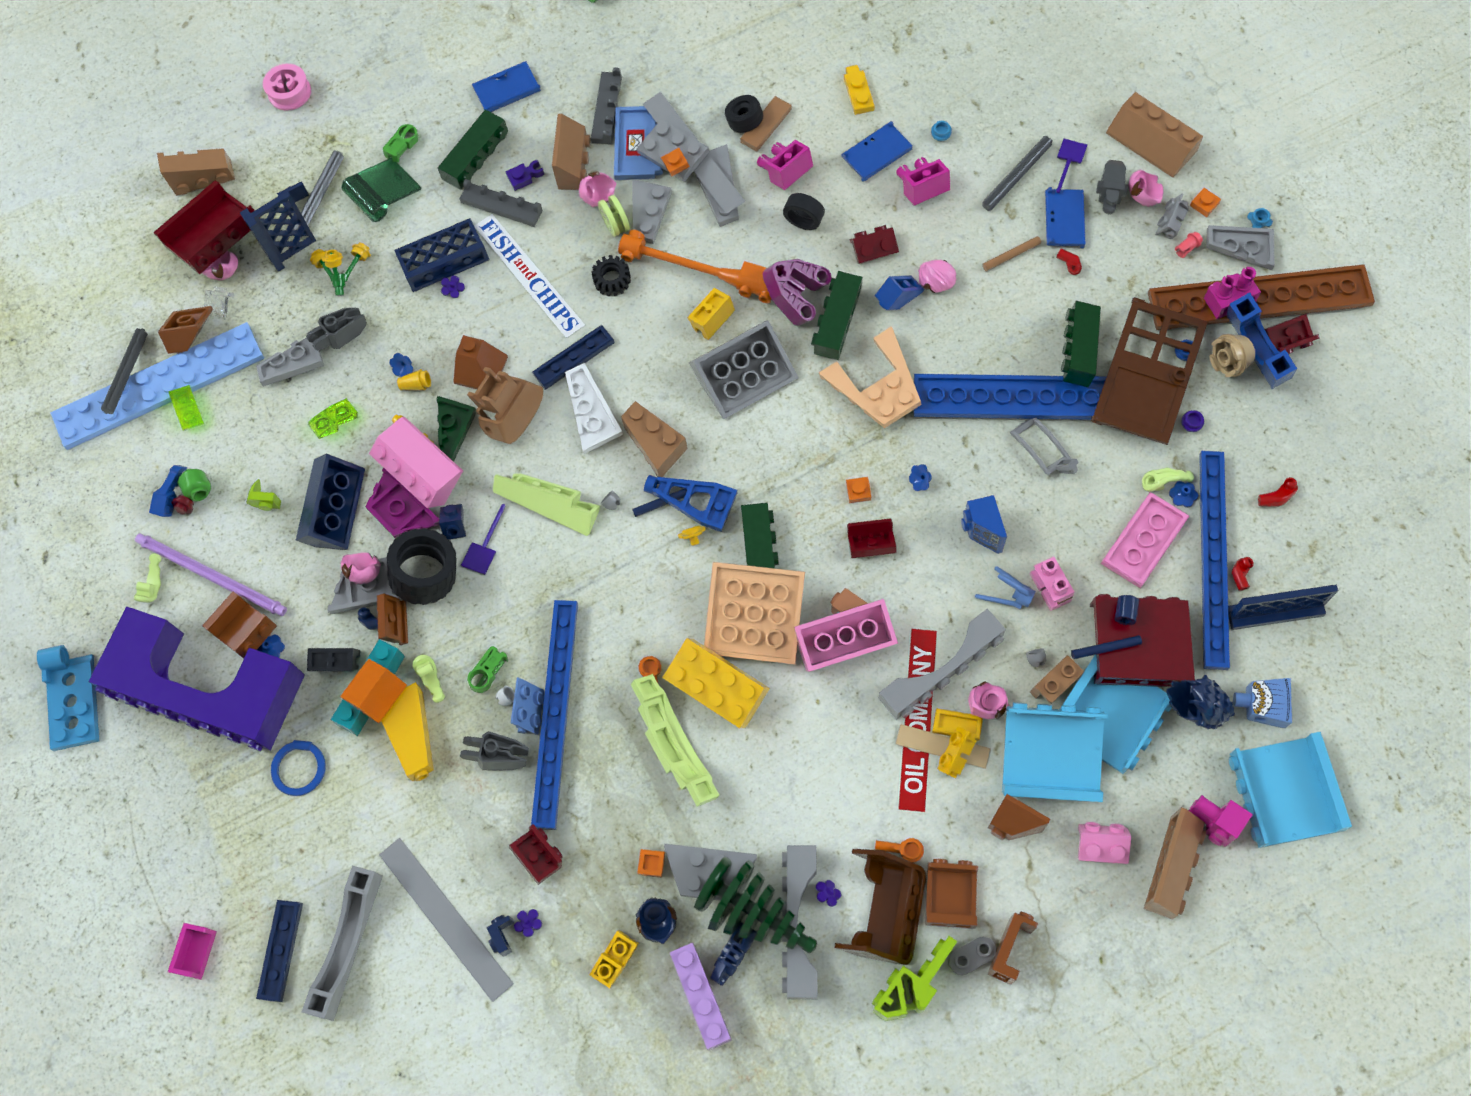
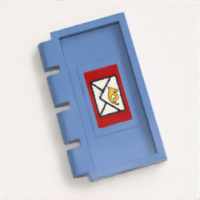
M644 106L616 107L615 180L655 179V175L663 174V168L637 152V147L657 125Z

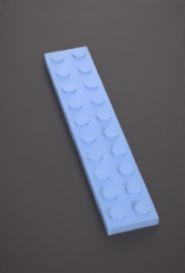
M246 322L189 348L188 351L176 354L131 375L113 414H105L101 410L111 385L50 413L63 447L69 450L265 358L250 325Z

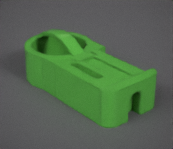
M410 124L400 126L383 147L384 156L388 159L392 157V160L396 163L400 162V156L407 148L411 149L418 141L416 127ZM408 132L414 134V135H413L412 137H410V138H405V135H406Z
M491 646L468 674L467 681L470 689L476 693L487 691L495 680V675L505 663L504 661L508 662L507 654L504 652L500 653L496 647ZM483 674L476 686L471 684V680L475 675Z

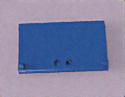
M526 61L472 84L484 110L486 109L490 112L541 91L540 85L537 83Z
M890 121L842 153L841 156L861 177V181L865 182L911 151L913 145Z
M1048 187L1045 190L1047 246H1080L1083 249L1085 247L1084 190L1061 189L1060 193H1057V189Z

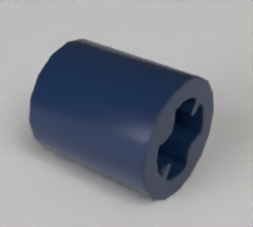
M1131 595L1119 596L1115 621L1123 625H1134L1137 620L1139 599Z

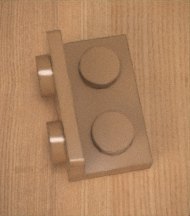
M1067 655L1032 688L1030 693L1035 698L1042 695L1049 703H1053L1084 671Z

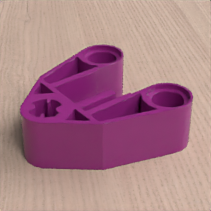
M800 259L778 261L763 271V280L772 301L796 326H801L814 319L816 309L801 296V293L805 290V287L811 291H817L828 285L832 279L830 271L825 267Z

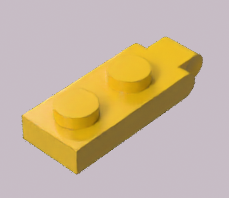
M858 65L845 67L846 74L843 76L854 115L874 111V102L864 70L860 71Z

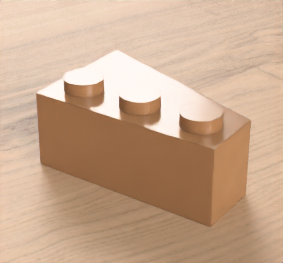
M224 148L197 150V154H184V151H178L177 155L164 156V153H157L160 173L176 196L205 189L215 180L220 184L235 180L231 160Z
M636 401L621 416L625 430L637 448L640 449L657 477H663L688 449L686 438Z

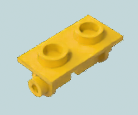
M957 726L956 731L950 736V743L945 753L939 759L937 769L953 778L960 775L967 762L966 759L960 756L962 753L970 755L977 742L975 740L977 735Z

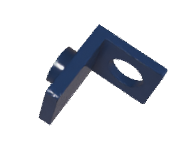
M302 181L277 193L279 196L288 191L295 203L309 196ZM289 213L288 215L292 219L293 215Z

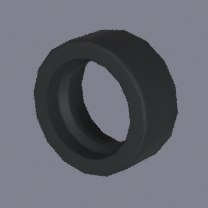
M804 193L791 194L783 208V215L786 220L804 230L817 229L825 214L823 205L817 199Z

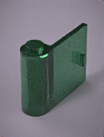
M392 157L346 177L341 187L342 191L372 222H379L386 216L388 205L421 190V186L398 163L394 162Z

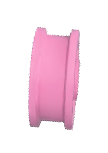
M281 64L275 66L267 72L263 79V89L268 95L271 104L277 109H297L304 105L311 95L310 83L304 71L297 65Z

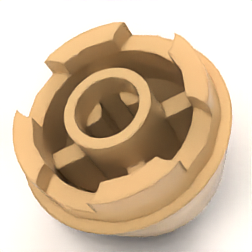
M1223 334L1211 344L1213 345V354L1209 355L1211 364L1216 372L1221 371L1223 374H1226L1225 377L1241 375L1255 359L1254 346L1246 336Z

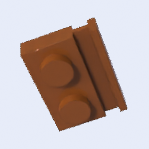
M385 593L377 595L378 639L399 643V645L408 644L406 602Z

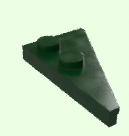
M437 396L438 444L440 450L454 462L477 413L476 408Z

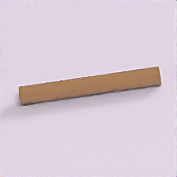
M1036 236L983 263L982 266L985 271H988L1041 244V239L1039 236Z

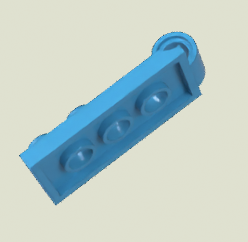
M64 645L38 650L37 663L42 671V682L46 683L50 750L58 751L99 742L96 686L88 682L95 669L94 655L69 659L68 650ZM75 675V682L67 686L66 680L68 677ZM76 696V704L72 707H68V700L71 697ZM74 718H78L77 726L69 729V722Z

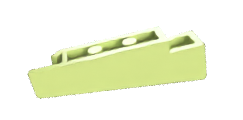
M521 473L513 474L512 479L500 475L494 476V493L585 536L590 534L599 513L600 505L579 501L581 491Z

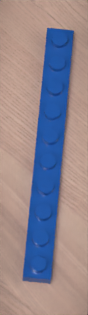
M1201 451L1199 460L1204 669L1228 670L1230 668L1225 459L1224 452Z
M554 600L531 825L534 824L537 829L556 830L578 611L577 601Z

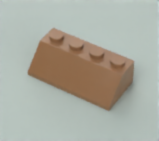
M1136 92L1122 105L1106 131L1107 135L1172 178L1198 151L1203 139V135Z
M1181 807L1170 818L1143 908L1170 919L1176 918L1178 914L1182 915L1186 901L1182 899L1185 891H1189L1193 877L1189 875L1192 867L1195 868L1199 860V854L1196 851L1198 845L1203 844L1206 836V831L1203 830L1205 822L1185 808Z

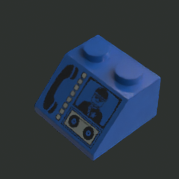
M994 495L967 501L966 508L963 510L964 517L961 519L963 531L968 532L971 540L997 554L1002 553L1007 534Z

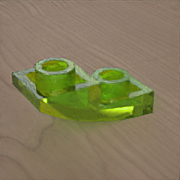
M190 385L169 391L183 431L204 424Z
M346 398L318 413L308 422V425L315 435L321 439L338 432L339 425L358 418V412Z

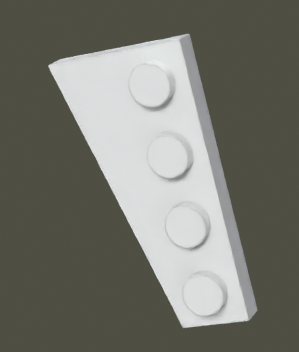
M585 363L566 371V379L584 454L622 436L621 428Z

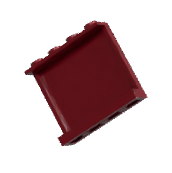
M215 180L153 233L169 251L200 275L251 231L240 212L246 208L250 213L255 210L251 205L246 207L228 194L221 184Z
M1109 594L1095 596L1090 603V607L1094 608L1096 645L1138 635L1142 638V644L1097 654V672L1094 674V684L1172 687L1171 682L1195 680L1188 600H1180L1178 597L1157 599L1155 596L1138 598L1140 602L1136 623L1134 625H1123L1117 623L1114 619L1118 597H1111Z

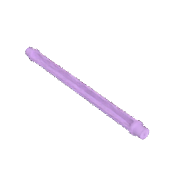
M139 533L135 537V542L140 544L141 547L147 548L231 592L234 591L239 596L269 610L272 614L285 615L287 608L281 605L279 601H274L167 547L148 535L145 536Z

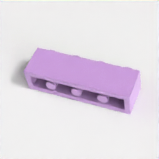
M693 942L669 952L707 1050L710 1051L732 1041Z

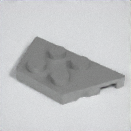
M387 557L378 559L381 563L379 574L369 583L360 585L350 582L341 571L340 581L336 584L334 590L335 596L332 604L328 605L327 608L328 613L335 614L377 605V595L383 593L402 600L394 594V591L389 586V580L387 579Z
M664 844L679 893L685 897L698 898L710 874L723 857H727L732 863L731 870L725 880L727 885L731 884L746 861L750 860L752 863H755L757 860V854ZM716 896L714 900L721 901V898Z

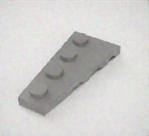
M727 144L709 150L708 154L734 186ZM696 175L719 226L721 227L739 220L737 207L726 214Z

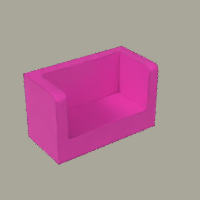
M183 923L168 972L202 980L217 931Z

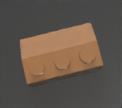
M563 114L557 115L552 168L558 190H578L580 181L587 177L585 164L589 163L587 147H590L591 139L590 135H587L584 125Z

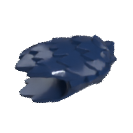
M1207 675L1197 680L1171 682L1172 687L1166 690L1172 709L1180 717L1194 722L1197 726L1208 730H1215L1222 726V723L1229 721L1230 717L1235 716L1233 702L1229 700L1227 694L1215 680L1209 679Z

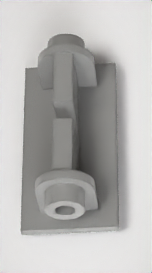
M1184 194L1171 198L1166 203V211L1157 223L1159 227L1155 235L1163 232L1169 239L1177 236L1182 225L1179 221L1184 220L1189 209L1188 202L1181 200Z

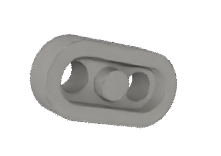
M979 937L955 950L949 958L951 970L958 975H966L990 962L996 955L995 943L990 938ZM981 945L987 946V954L980 952L979 947ZM959 957L966 959L967 963L965 966L958 964L957 960Z

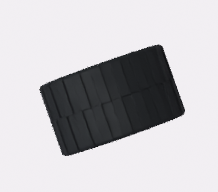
M427 528L411 529V531L404 532L399 537H396L393 543L390 544L387 553V579L394 594L403 601L415 605L435 603L446 597L448 592L452 590L456 580L457 558L451 541L443 534L435 530H428ZM425 555L438 560L443 568L434 576L415 578L406 574L400 566L411 557Z

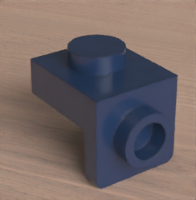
M450 504L440 507L439 524L442 534L448 540L466 537L462 504Z
M498 916L491 921L492 925L486 927L492 938L488 940L490 947L494 953L498 952L503 957L512 952L502 931L514 923L510 916Z

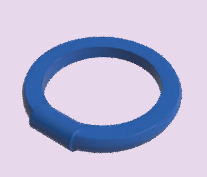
M294 740L286 744L273 758L271 764L273 783L281 792L291 796H301L311 792L320 784L324 777L326 769L324 755L310 741ZM295 749L311 751L316 757L318 765L314 779L302 788L287 787L279 776V766L282 759L287 753Z

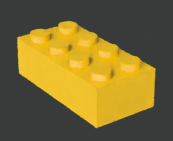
M686 638L662 677L738 728L747 727L770 689L691 638Z

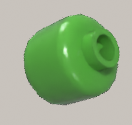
M187 469L178 479V485L182 494L192 501L205 499L211 491L210 481L205 472L200 469Z

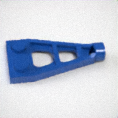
M652 475L647 477L644 485V492L661 498L700 525L722 532L738 494L736 489L719 483L655 477ZM676 486L687 489L683 501H679L669 495L672 487ZM700 492L711 496L706 510L699 511L691 506L689 501L692 494Z

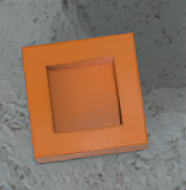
M680 148L661 157L671 177L689 168V164Z
M1203 188L1191 201L1190 207L1208 217L1219 205L1221 198Z
M868 477L846 480L849 503L871 501Z
M640 849L637 874L662 877L665 852Z

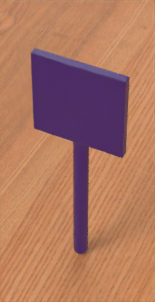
M1063 139L1057 158L1067 161L1056 190L1057 193L1061 191L1071 161L1079 164L1082 163L1087 144Z
M505 504L501 505L482 546L471 543L461 564L462 567L483 575L486 574L496 553L495 550L489 549L486 546L505 509Z

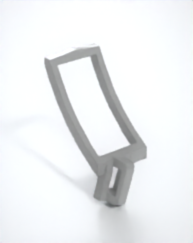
M1037 418L1027 420L1010 432L1034 458L1045 474L1049 475L1055 470L1064 474H1075L1078 471V460L1071 459L1059 441ZM1033 424L1046 434L1063 455L1062 458L1048 467L1044 465L1033 449L1018 435Z

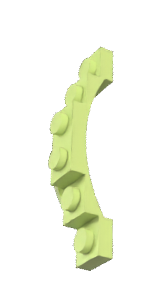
M651 674L635 679L630 685L641 703L638 711L648 727L645 735L666 774L673 773L681 790L687 788L697 807L716 800L720 795L712 782V777L688 741L666 693L659 686L654 675Z

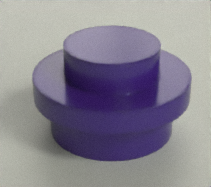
M1188 411L1183 415L1181 424L1185 430L1197 432L1204 426V417L1199 411Z

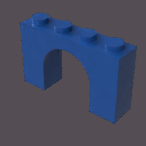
M1249 292L1229 304L1227 317L1238 335L1246 336L1252 342L1255 349L1254 361L1270 387L1274 389L1293 378L1297 367L1286 349L1279 352L1269 339L1260 320L1262 311Z

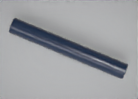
M684 488L669 495L680 500L685 497L687 489ZM658 498L633 508L632 511L634 516L637 517L668 503Z
M1138 635L1071 650V656L1073 659H1079L1141 645L1142 638Z

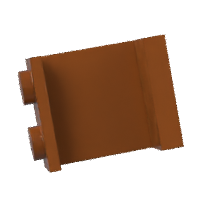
M234 591L202 625L243 659L249 648L257 650L277 627L266 615L261 614Z

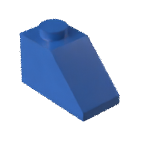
M911 275L889 276L874 296L885 310H899L923 293L924 288Z

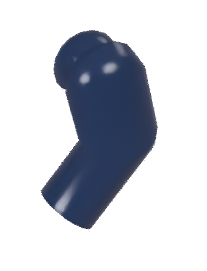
M366 607L359 609L357 613L359 622L369 630L378 629V618Z

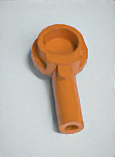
M644 657L639 663V672L643 677L653 674L658 683L657 676L661 672V663L656 657Z
M908 838L902 841L901 844L876 840L875 850L900 853L903 859L912 863L919 861L924 854L922 843L915 838Z

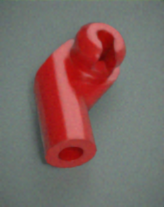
M1061 248L1056 258L1066 262L1070 274H1079L1082 269L1079 256Z
M1250 557L1240 558L1232 569V576L1239 591L1250 588L1246 579L1248 571L1254 565Z

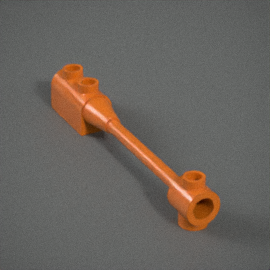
M630 230L629 234H623L621 237L618 252L622 254L621 258L626 262H632L634 258L640 260L644 254L717 276L719 279L736 287L739 290V294L743 297L749 298L751 294L759 295V300L766 304H769L772 300L763 280V271L766 267L744 261L741 269L717 268L646 247L645 236L638 230Z

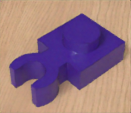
M538 160L532 161L528 167H525L524 163L505 171L514 191L532 184L533 177L539 178L544 175L543 168L535 170L540 167Z

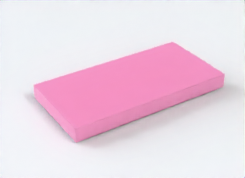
M1150 492L1101 564L1141 589L1188 520L1189 515Z

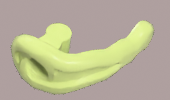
M1168 467L1151 470L1143 476L1142 487L1148 492L1160 491L1165 488L1164 485L1168 482L1179 480L1192 482L1194 475L1189 470L1184 472Z
M152 553L149 556L150 564L147 582H138L136 584L137 593L134 595L135 601L150 603L157 598L161 586L159 568L161 556L157 553Z
M428 655L417 656L412 663L414 671L421 678L423 685L433 695L432 700L435 703L443 701L445 695L437 677V668L434 660Z

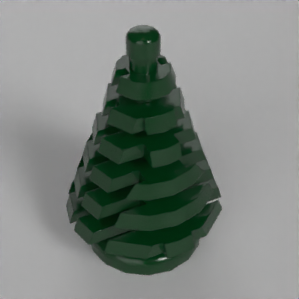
M723 857L710 874L694 905L696 910L703 912L709 907L716 896L721 898L710 920L708 929L717 931L729 913H731L723 932L732 935L742 922L744 916L748 914L738 935L739 937L748 938L759 921L762 924L754 940L764 941L772 929L775 933L770 943L779 945L783 937L788 939L785 947L794 949L797 944L807 953H812L816 949L817 940L803 933L805 926L801 922H799L796 928L791 925L795 915L789 910L783 919L779 918L785 904L781 897H778L770 911L766 910L775 891L770 884L762 892L757 903L754 902L765 880V877L760 872L754 876L747 889H745L755 867L750 860L746 861L731 884L727 885L725 880L731 870L732 863L730 859Z

